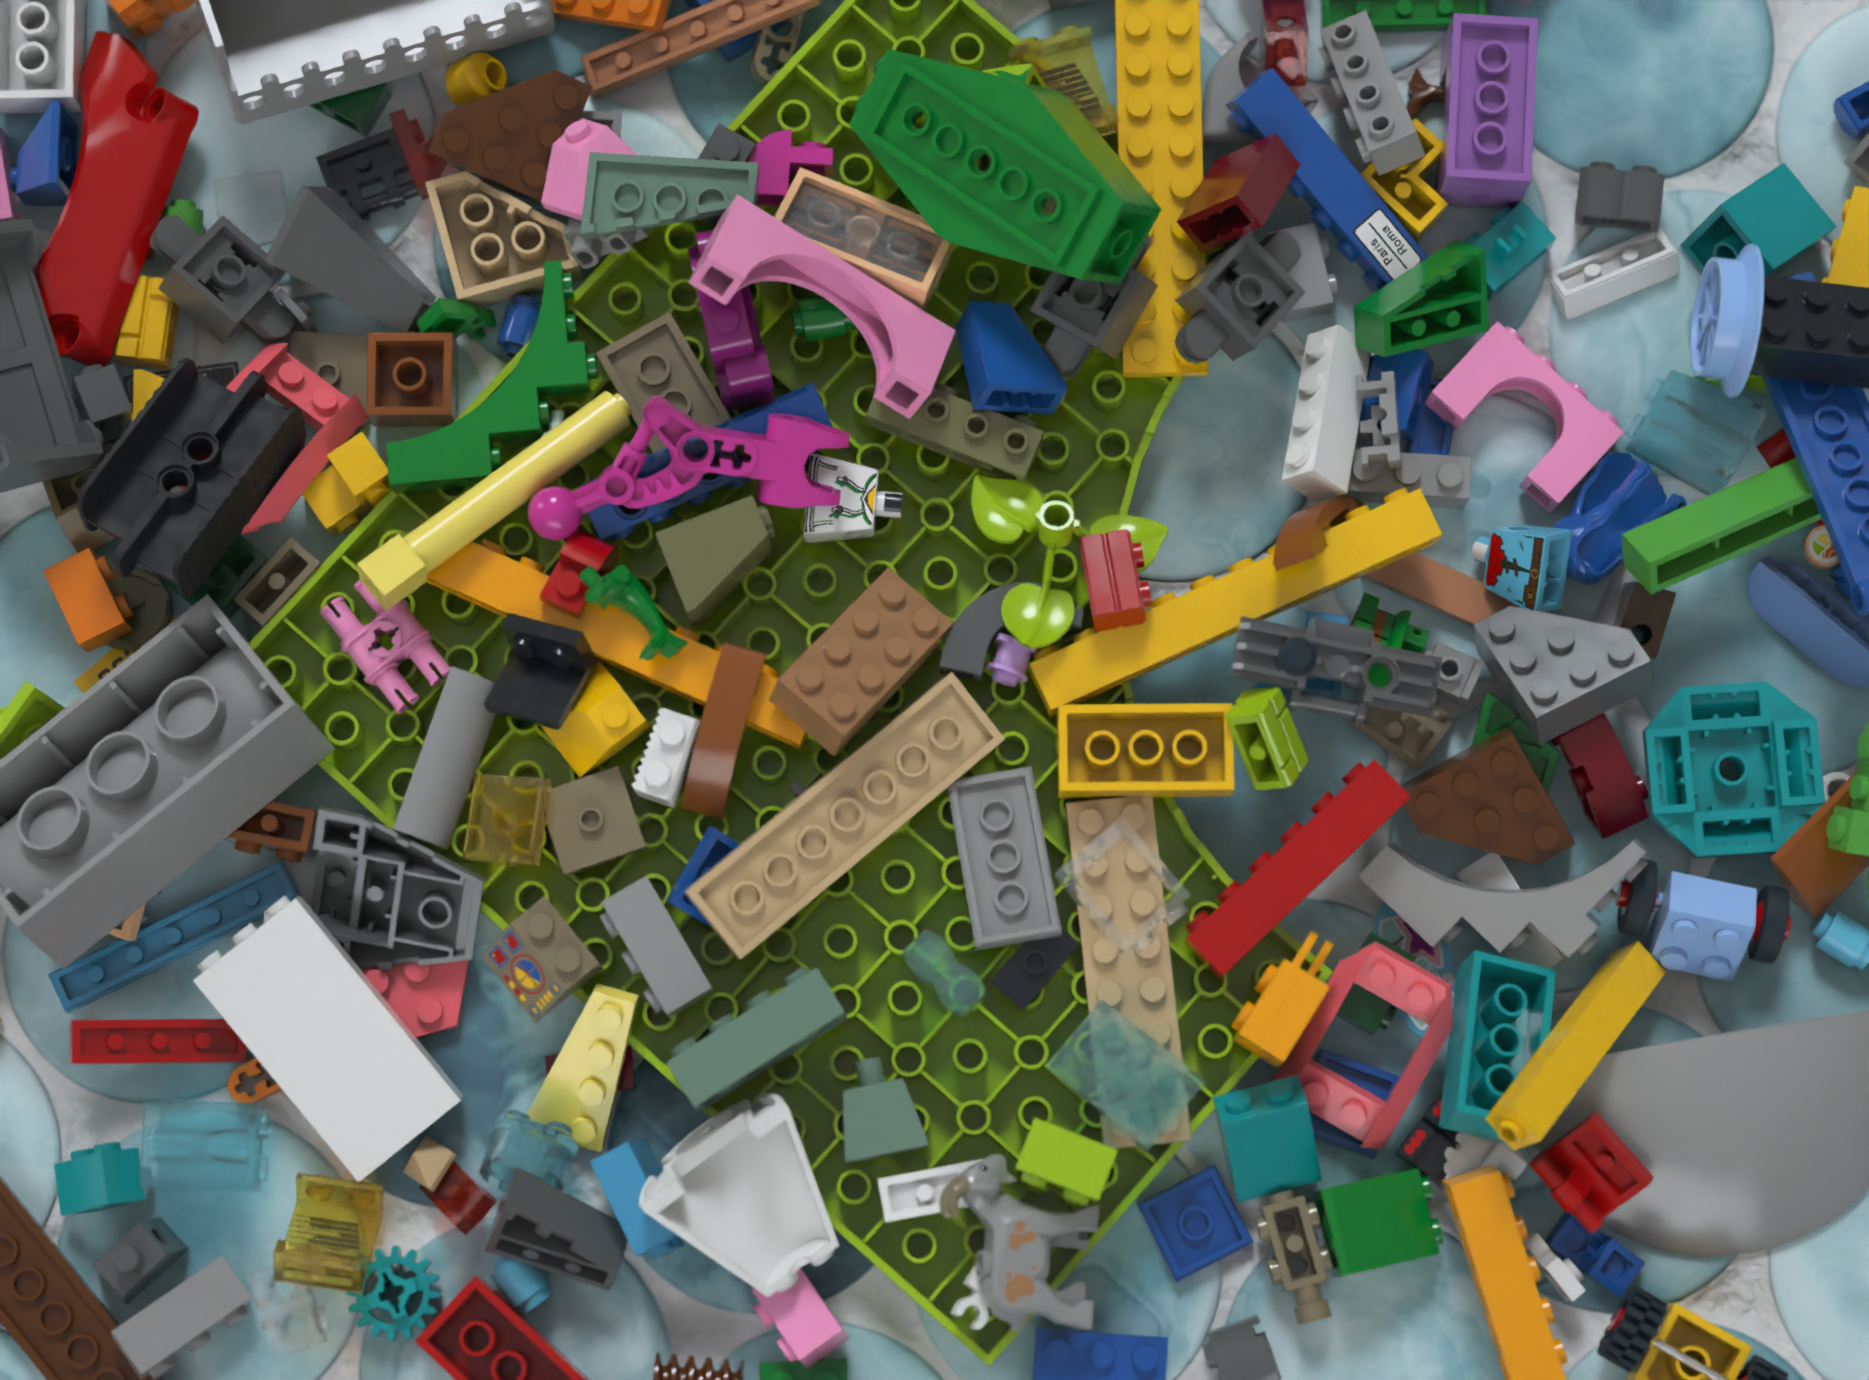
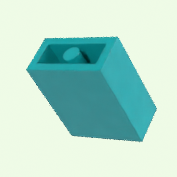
M1297 1075L1213 1097L1227 1172L1238 1203L1322 1180L1308 1102Z

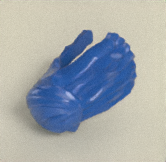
M1610 453L1605 455L1596 470L1582 484L1569 515L1561 518L1553 525V528L1572 531L1566 576L1580 584H1597L1623 563V533L1687 506L1686 500L1683 496L1675 493L1667 500L1663 486L1659 484L1658 478L1651 474V467L1646 461L1632 459L1629 453Z

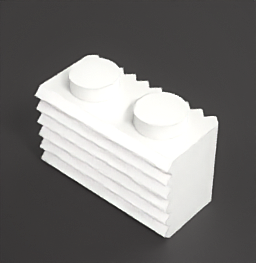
M661 708L658 710L660 716L655 718L657 724L652 726L654 732L649 734L651 741L646 743L648 749L643 751L645 757L640 759L643 765L637 767L640 773L634 775L637 781L631 784L637 796L674 808L691 762L700 721L669 709Z

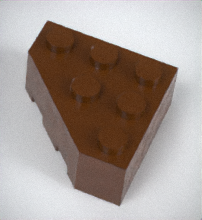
M554 69L438 115L423 154L460 171H467L483 181L533 203L542 204L541 199L552 145L565 134V130L570 124L579 121L593 86Z
M1510 725L1400 785L1411 796L1404 804V807L1419 833L1539 865L1575 845L1570 830Z

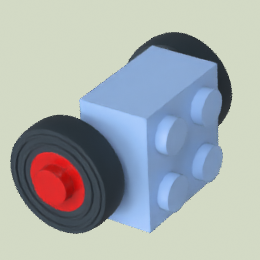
M1644 859L1648 864L1631 882L1624 878V881L1620 880L1616 892L1618 895L1615 898V905L1618 906V931L1624 934L1641 936L1648 925L1653 910H1656L1650 925L1648 952L1661 967L1669 970L1733 982L1747 947L1750 959L1763 963H1774L1780 953L1783 941L1787 940L1790 932L1789 891L1782 887L1765 885L1757 898L1756 888L1671 871L1664 892L1659 893L1657 889V863L1648 859Z

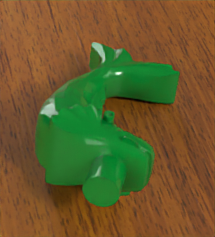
M590 565L578 576L589 588L584 595L585 600L589 604H602V609H606L608 605L621 608L636 618L646 628L650 635V640L642 648L639 656L640 659L649 661L654 659L658 653L670 659L673 655L680 653L688 644V642L678 638L666 628L653 599L640 581L630 573L626 565L617 566L612 572L603 577Z

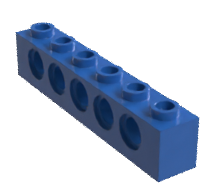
M813 382L713 426L766 435L768 415L779 413L808 417L833 427ZM692 437L684 443L685 452L689 456L701 457L708 451L706 442L701 438ZM715 440L714 456L719 458L720 452L731 453L734 457L733 462L742 463L743 456L737 453L736 448L734 451L721 450L722 441ZM666 447L648 455L637 477H648L669 465L671 461L669 448ZM717 473L704 474L695 487L666 501L637 509H626L621 505L607 503L589 511L588 514L599 538L603 539L610 536L611 540L614 541L634 532L633 525L649 518L651 523L659 522L674 513L672 508L686 501H688L690 506L702 503L713 496L711 490L725 484L729 488H734L748 482L752 478ZM598 477V478H596V479H594V480H592V481H589V482H587V483H585V484H583V485H580L579 488L582 487V486H584V485H586V484H588V483H590V482H593V481L599 479L600 477Z

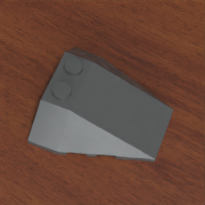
M319 807L313 849L319 850L311 909L360 969L379 967V970L393 969L394 965L418 963L419 966L473 959L485 878L363 814Z

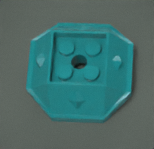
M1766 681L1680 687L1642 731L1650 817L1694 859L1775 853L1825 803L1817 718L1804 708L1797 706L1786 695ZM1721 761H1729L1736 766L1738 770L1736 781H1728L1721 776L1719 772Z

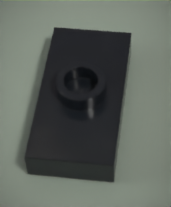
M1062 928V936L1024 942L990 981L993 986L1022 1011L1025 1010L1080 946Z

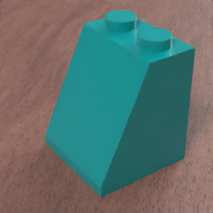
M1782 163L1721 203L1680 244V247L1697 268L1703 272L1706 263L1711 257L1736 259L1745 245L1756 244L1761 251L1764 276L1776 277L1814 249L1836 226L1786 164Z

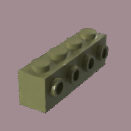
M942 384L935 385L931 394L911 419L906 418L874 397L866 413V425L1000 478L1013 479L1023 483L1027 481L1043 442L1044 431L1037 429V422L1021 415H1015L1014 419L999 414L998 411L973 410L972 403L959 398L958 391Z

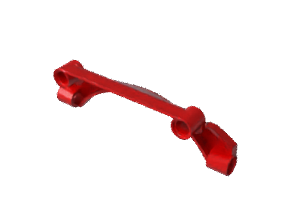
M105 31L95 32L80 73L79 87L83 106V129L74 180L58 224L43 251L42 257L33 269L60 357L70 358L87 367L95 364H101L102 367H105L110 361L117 335L150 248V237L159 223L190 135L199 117L197 106L161 87H155L158 74L131 40L120 34Z

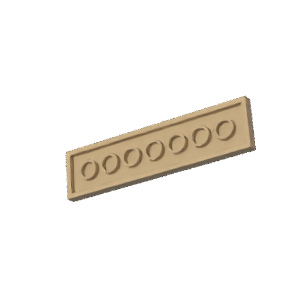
M948 672L683 892L737 959L741 960L1003 742L1005 738L954 673Z
M1128 796L1066 803L1103 1144L1117 1149L1191 1141L1152 796Z

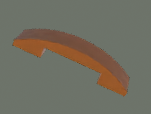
M1343 496L1292 514L1283 524L1275 544L1273 564L1276 571L1315 558L1328 546L1322 529L1328 524L1332 528L1345 522L1344 516L1347 513L1365 504L1358 499Z
M724 643L694 745L681 808L720 819L724 818L734 780L733 774L767 654Z

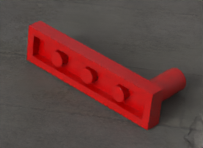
M225 1019L69 1021L70 1065L246 1062V1045Z

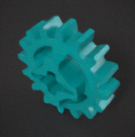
M393 1246L390 1256H387L382 1248L375 1249L376 1260L372 1262L368 1258L362 1257L360 1260L365 1270L362 1273L355 1272L349 1275L353 1280L357 1281L356 1288L346 1289L347 1295L356 1297V1303L348 1307V1311L361 1312L362 1317L356 1325L359 1328H363L368 1324H372V1337L378 1338L383 1330H387L388 1341H396L398 1331L401 1330L406 1339H410L413 1337L412 1326L416 1325L423 1330L428 1327L427 1321L423 1318L426 1313L438 1314L439 1310L431 1305L432 1299L441 1298L443 1295L442 1292L432 1290V1284L440 1280L439 1274H427L426 1270L432 1263L429 1259H425L420 1263L415 1262L418 1251L410 1249L406 1256L402 1257L400 1246ZM394 1264H402L409 1267L417 1276L406 1279L398 1275ZM376 1272L378 1277L377 1284L373 1292L366 1294L368 1282ZM391 1281L394 1286L404 1288V1293L398 1296V1306L395 1301L385 1299L384 1294L390 1291L389 1283ZM422 1292L420 1306L412 1315L410 1308L416 1294ZM382 1308L389 1311L395 1323L382 1321L372 1313V1310Z

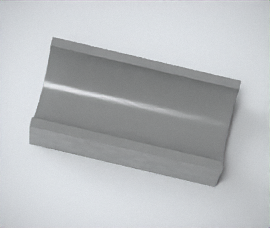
M208 594L0 760V906L15 927L63 969L335 750L329 740L250 646L249 640Z

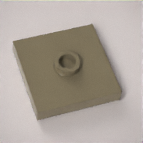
M291 331L289 354L349 399L356 393L366 412L368 336Z
M619 765L537 793L564 876L647 848Z

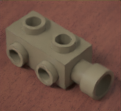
M1292 1190L1267 1196L1269 1205L1259 1208L1261 1216L1255 1218V1223L1261 1243L1269 1242L1273 1259L1267 1260V1266L1273 1285L1281 1284L1283 1292L1294 1291L1298 1306L1294 1308L1298 1325L1332 1316L1328 1300H1323L1318 1284L1328 1280L1326 1271L1333 1270L1326 1244L1321 1246L1317 1244L1314 1229L1320 1228L1321 1224L1315 1203L1306 1204L1304 1195L1294 1198ZM1282 1215H1289L1294 1221V1226L1289 1232L1282 1231L1278 1226V1220ZM1294 1257H1300L1305 1261L1306 1268L1301 1274L1294 1273L1290 1268V1262Z

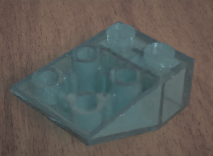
M1103 1000L1096 1005L1045 1065L1048 1070L1145 1153L1205 1084V1081L1171 1052Z

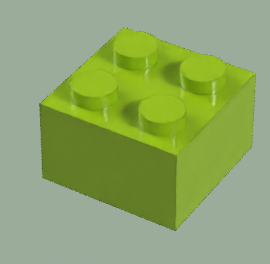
M1034 1118L1014 1171L1022 1174L1019 1182L1044 1191L1048 1184L1063 1190L1061 1199L1078 1206H1087L1088 1201L1093 1203L1099 1201L1118 1150Z

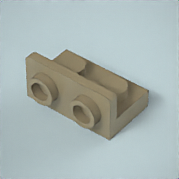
M1435 702L1434 713L1431 718L1368 705L1365 721L1362 726L1352 724V719L1348 723L1418 771L1446 733L1452 721L1446 717L1448 715L1446 710Z

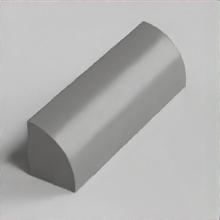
M451 666L393 830L397 833L448 851L496 713L487 711L484 705L495 684L494 682Z

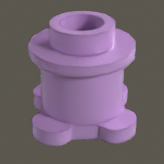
M998 633L996 637L998 649L993 662L987 663L986 666L988 670L993 672L991 679L1010 687H1016L1017 681L1027 682L1028 677L1025 675L1030 658H1034L1033 655L1038 652L1037 648L1021 646L1015 638L1007 634Z

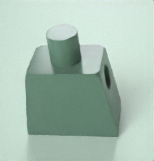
M881 1057L855 1062L860 1087L843 1090L844 1155L846 1163L849 1164L927 1148V1138L904 1079L886 1081Z

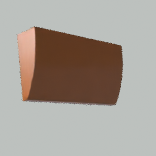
M1857 771L1770 857L1784 888L1789 891L1791 902L1815 919L1869 866V856L1845 853L1827 848L1826 827L1828 820L1833 815L1835 805L1851 807L1850 784Z

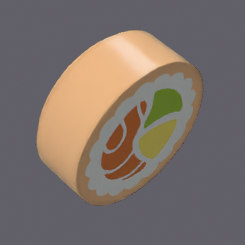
M1825 525L1814 528L1805 537L1802 549L1805 559L1812 566L1819 569H1829L1840 563V560Z

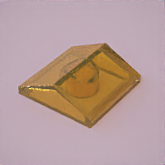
M475 774L462 859L507 866H539L552 780L547 778Z

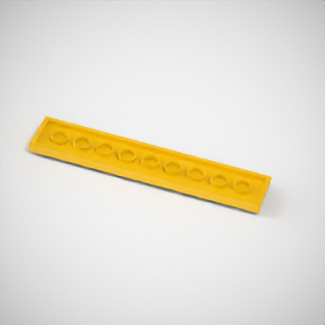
M1114 0L1118 157L1162 209L1149 231L1151 245L1137 268L1138 272L1145 275L1158 286L1122 347V377L1207 376L1208 360L1197 364L1188 362L1181 357L1175 344L1178 332L1191 319L1175 299L1206 266L1205 252L1202 253L1177 223L1178 218L1203 180L1199 0Z

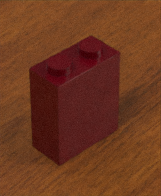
M1276 133L1216 159L1178 218L1177 223L1202 253L1264 226L1301 164Z

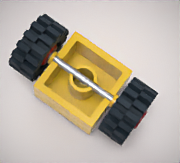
M1636 1285L1631 1288V1291L1626 1294L1624 1301H1621L1618 1310L1613 1314L1611 1322L1606 1327L1605 1335L1601 1338L1600 1346L1597 1349L1598 1355L1628 1372L1625 1380H1788V1373L1758 1355H1753L1750 1361L1748 1360L1745 1363L1753 1348L1752 1346L1675 1302L1666 1303Z

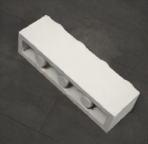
M1340 324L1307 335L1282 481L1315 503L1346 494L1348 491L1363 398H1358L1355 375L1362 374L1363 380L1366 382L1371 352L1356 347L1355 335Z

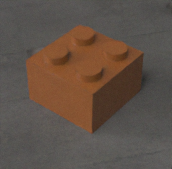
M452 332L368 333L366 416L373 427L448 426L457 419L459 345Z

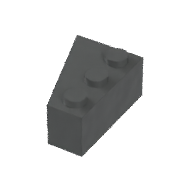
M516 1167L499 1203L485 1251L609 1291L619 1273L628 1239L617 1219Z

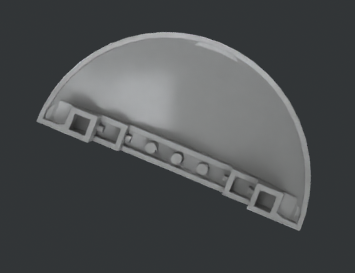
M1869 1010L1605 1054L1541 1141L1524 1148L1531 1159H1533L1596 1111L1654 1177L1650 1185L1602 1219L1604 1222L1602 1225L1638 1243L1665 1251L1705 1256L1753 1253L1778 1247L1804 1237L1826 1225L1851 1207L1869 1189Z

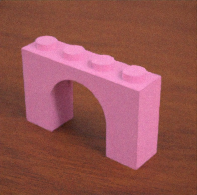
M1497 321L1434 388L1427 398L1425 405L1442 420L1451 423L1454 430L1457 431L1488 397L1497 392L1521 390L1538 397L1549 408L1554 418L1556 427L1555 442L1552 449L1526 476L1519 487L1551 515L1616 444L1624 431L1619 428V423L1612 414L1603 409L1598 410L1587 400V395L1580 386L1573 382H1566L1555 372V366L1548 358L1541 354L1536 355L1526 347L1523 338L1516 330L1508 326L1503 327Z

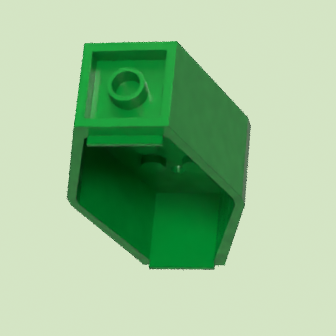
M888 49L886 54L877 62L874 69V77L866 92L857 100L854 108L855 113L849 123L851 128L937 235L952 244L1082 280L1120 285L1162 210L1074 102L1057 90ZM923 112L926 115V123L923 128L919 129L916 125V118ZM985 155H988L991 159V165L987 171H983L980 167V161ZM1050 198H1053L1057 203L1056 211L1049 215L1046 212L1045 205Z

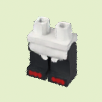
M1443 1090L1423 1115L1422 1121L1416 1124L1394 1153V1155L1414 1169L1419 1168V1172L1422 1175H1427L1429 1180L1443 1190L1445 1189L1442 1180L1489 1164L1494 1165L1502 1173H1507L1509 1178L1515 1181L1529 1164L1519 1150L1513 1151L1508 1144L1440 1128L1439 1119ZM1434 1130L1438 1132L1440 1135H1442L1444 1138H1446L1448 1141H1450L1454 1146L1450 1145L1447 1141H1445L1443 1138L1437 1135L1434 1132Z

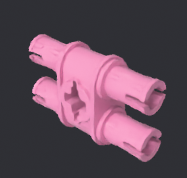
M359 579L355 583L354 588L375 612L376 616L373 621L368 625H362L347 606L343 597H337L331 601L340 614L339 618L328 605L323 607L320 615L326 619L342 640L340 644L342 647L341 651L344 654L348 653L366 676L364 678L365 682L371 686L377 685L395 708L396 713L400 714L409 709L400 698V692L411 705H414L419 699V695L413 691L397 670L401 662L405 659H411L428 680L431 687H435L443 682L433 670V666L439 670L445 679H447L451 667L432 645V633L430 630H425L408 609L409 603L406 600L402 599L386 611ZM385 633L389 637H393L391 641L394 646L390 650L383 646L381 647L382 642L379 638Z

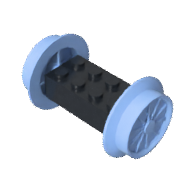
M1756 244L1745 245L1736 259L1711 257L1703 269L1693 307L1690 333V359L1693 373L1697 377L1719 379L1724 394L1730 398H1735L1742 392L1749 375L1869 389V288L1764 276L1761 251Z

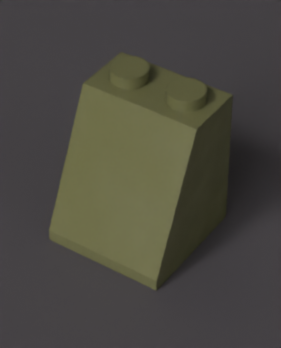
M753 495L655 533L692 628L700 625L772 552L769 539L776 537L773 529L774 526L765 504L757 507Z

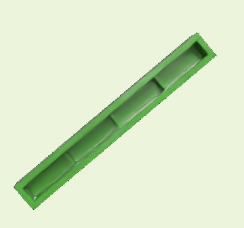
M1797 458L1623 533V566L1651 595L1822 519Z

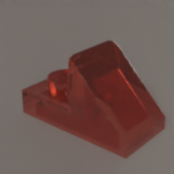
M404 108L389 113V118L422 201L428 199L429 194L425 182L440 178L446 164L423 154L427 142L417 118L409 121Z
M454 1160L434 1192L423 1185L419 1187L451 1223L465 1235L485 1217L486 1213L496 1203V1199Z

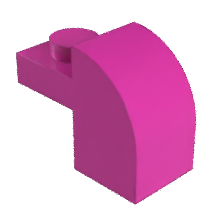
M782 130L766 136L756 145L748 161L759 163L761 168L757 205L780 207L791 186V176L796 175L800 167L821 176L833 177V148H826V145L820 142H803L801 147L793 146L792 130Z

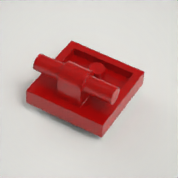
M1596 1111L1536 1155L1529 1164L1551 1189L1549 1194L1566 1213L1571 1212L1590 1234L1601 1227L1604 1223L1602 1221L1604 1217L1650 1185L1654 1178Z

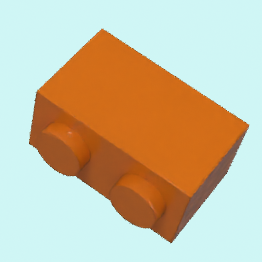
M87 548L43 570L77 644L87 653L134 630L128 619L134 615L133 610L123 592L118 595L116 594L111 584V580L115 579L116 575L105 555L99 558L90 548Z

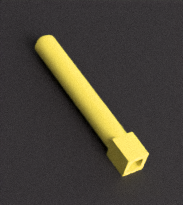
M604 391L408 535L402 538L400 534H397L357 564L360 581L386 611L427 582V574L629 427L630 419L628 416L632 414L628 403L620 394L612 395L608 391Z

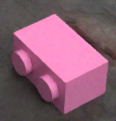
M802 1268L797 1271L799 1275L798 1280L793 1286L783 1292L776 1291L767 1297L755 1288L752 1289V1292L759 1301L753 1308L767 1328L773 1324L778 1328L783 1337L776 1342L788 1360L792 1363L799 1359L805 1368L808 1369L850 1338Z

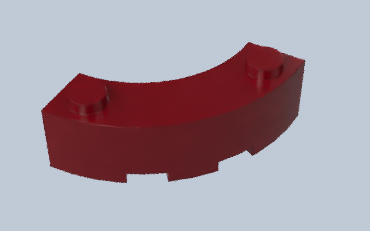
M1605 713L1551 739L1554 746H1560L1567 763L1571 767L1568 770V774L1579 798L1584 816L1602 839L1649 818L1644 800L1648 799L1647 788L1638 775L1634 776L1622 746Z

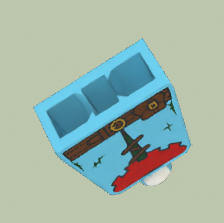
M1514 524L1493 529L1489 538L1479 537L1473 545L1472 557L1474 560L1486 564L1484 575L1485 587L1521 608L1540 612L1560 609L1562 607L1572 531L1560 528Z

